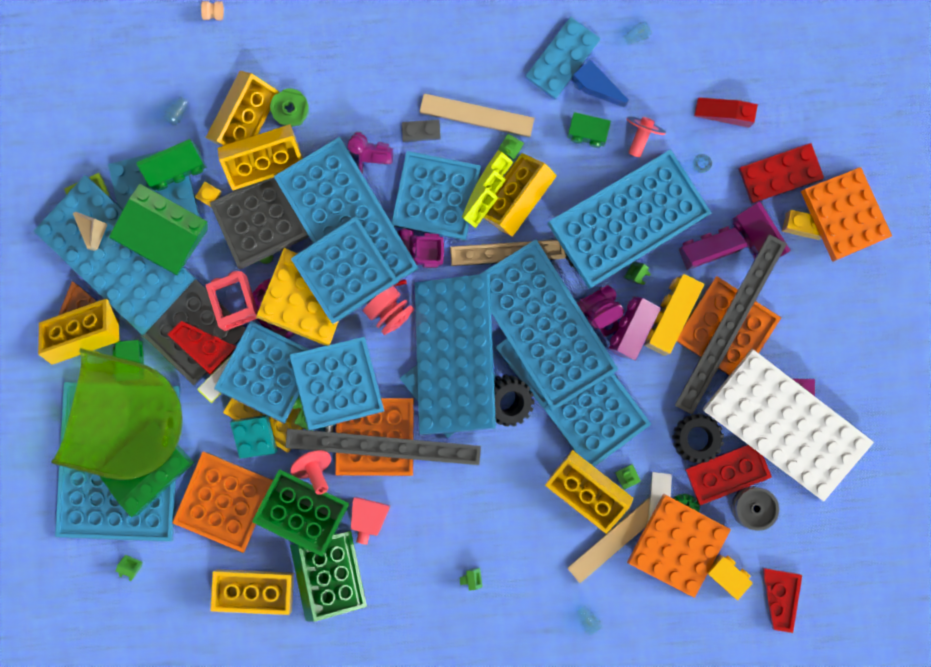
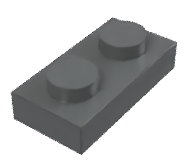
M440 120L402 122L403 142L441 140Z

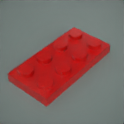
M812 143L739 168L751 204L824 179Z
M748 444L710 459L709 462H702L685 469L700 506L772 478L764 456Z

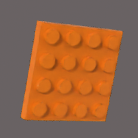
M861 167L800 191L832 262L892 237Z
M716 276L688 318L676 342L701 357L738 289ZM755 301L718 369L730 376L751 349L759 353L781 317Z
M381 398L384 412L336 424V433L413 440L414 398ZM336 453V475L413 476V459Z
M203 451L175 515L173 524L244 553L256 527L252 520L273 480Z
M663 493L627 563L695 598L731 529Z

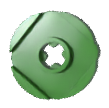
M287 88L272 98L270 110L273 118L280 125L286 126L291 124V127L302 125L303 121L306 120L309 113V105L307 99L300 91ZM292 103L295 109L288 113L285 106H289Z

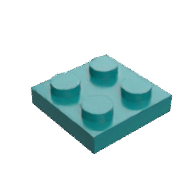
M267 415L237 419L230 422L240 459L275 454L277 452L270 420Z

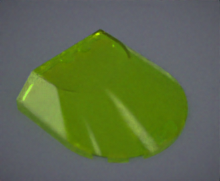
M80 348V374L66 431L60 448L51 463L107 478L122 480L141 477L153 472L169 459L176 449L181 436L183 414L175 389L160 372L150 366Z

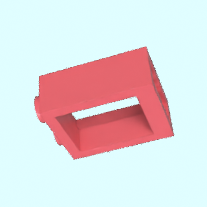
M233 271L227 277L215 278L211 280V283L205 285L218 327L222 330L227 331L258 319L256 318L258 313L257 305L247 275L242 271ZM240 282L248 308L223 317L215 291Z

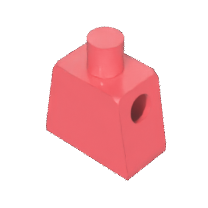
M359 497L353 498L351 529L359 531L357 543L367 545L370 534L375 536L379 534L391 505Z

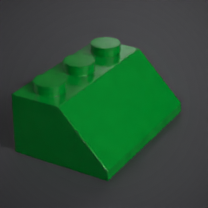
M191 139L136 162L148 185L154 191L164 190L168 187V184L173 182L180 183L186 179V176L191 174L193 176L203 172V169L207 168L198 146Z

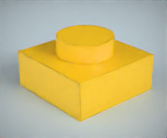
M204 181L195 198L211 207L210 202L218 199L222 192Z

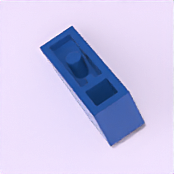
M588 60L573 74L572 83L579 91L582 90L586 94L622 107L628 104L629 99L591 60Z

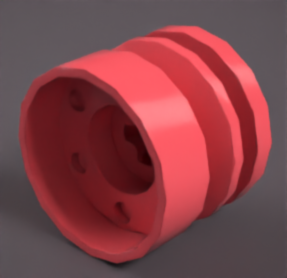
M394 286L378 294L363 309V312L371 321L377 317L381 318L376 325L377 328L386 324L381 331L384 336L398 329L414 311L411 305L403 310L408 303L407 300H403L400 303L396 302L401 294Z

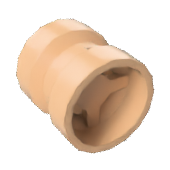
M202 1V19L210 20L214 18L217 21H222L224 16L223 2L216 1L213 4L209 1Z

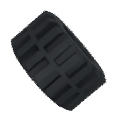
M504 374L502 377L496 376L494 381L496 422L505 427H509V425L517 426V422L522 424L524 418H529V411H533L531 404H534V399L531 397L534 395L530 391L531 388L515 376H508L507 374ZM514 391V403L509 408L501 410L500 402L502 397L506 393Z
M703 414L686 416L677 423V427L673 430L675 431L674 435H672V439H674L673 446L676 448V452L685 460L695 463L709 462L710 459L716 458V454H720V448L724 445V442H722L724 434L721 433V426H718V422L711 419L710 416ZM695 427L703 428L708 435L707 445L701 450L692 449L688 443V434Z

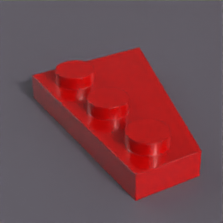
M183 321L168 334L209 375L237 347Z
M763 568L772 629L793 633L802 575Z

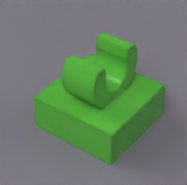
M507 134L498 150L510 159L515 160L524 143Z
M634 261L624 278L628 281L645 285L642 279L645 275H651L647 271L649 267Z
M633 464L615 472L623 490L641 482Z
M124 555L117 565L115 572L119 573V577L125 575L129 577V581H132L141 569L143 562Z
M472 568L466 571L467 575L459 577L460 585L468 584L469 591L483 587L480 568Z

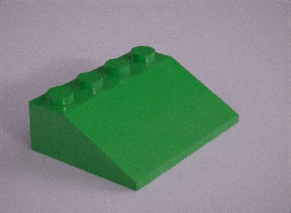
M139 184L129 198L109 238L177 276L207 232L208 221Z
M154 420L97 474L121 507L131 517H135L194 464V461L160 424Z
M279 469L252 523L323 557L349 507V503L327 492L316 494L311 484Z
M351 531L335 534L323 557L295 543L290 544L305 621L316 622L367 607Z

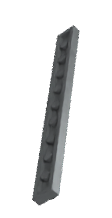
M768 234L676 401V407L691 415L694 413L787 243Z
M287 429L286 448L322 450L335 453L480 465L481 446L299 429Z

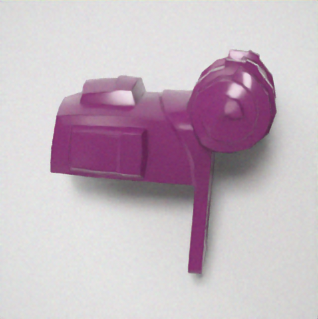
M355 132L351 139H349V150L351 153L359 154V170L362 175L364 162L378 164L393 163V148L389 147V144L378 142L377 144L368 143L366 136L362 132Z
M409 229L398 231V235L416 265H422L423 268H438V266L443 264L444 238L440 237L439 234L424 233L423 236H416Z
M609 285L600 287V290L586 298H581L577 302L585 317L588 316L590 324L594 328H599L604 337L617 331L619 327L617 320L624 316L622 305L614 301L617 299L616 292ZM613 323V327L611 329H604L605 326Z

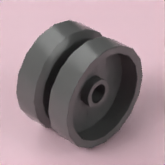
M754 486L738 491L731 504L732 515L735 520L743 527L755 531L766 530L773 526L778 519L780 511L774 494L767 489ZM755 505H757V507H758V508L755 509L756 512H754V510H753V508H754Z

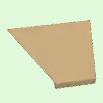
M74 212V218L87 249L97 250L108 224Z

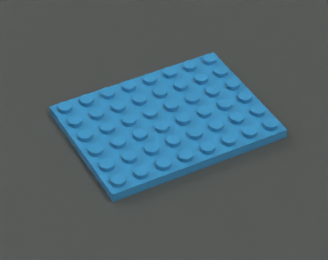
M64 382L55 537L173 541L176 480L138 516L131 517L116 501L97 473L154 420L178 444L180 386Z

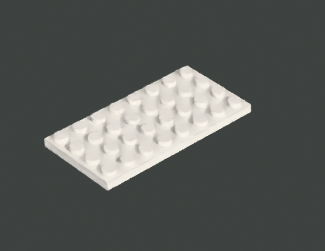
M754 349L749 351L703 408V411L822 501L828 498L874 443Z

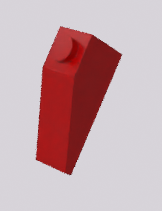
M698 97L694 116L750 128L755 123L758 104L740 100Z

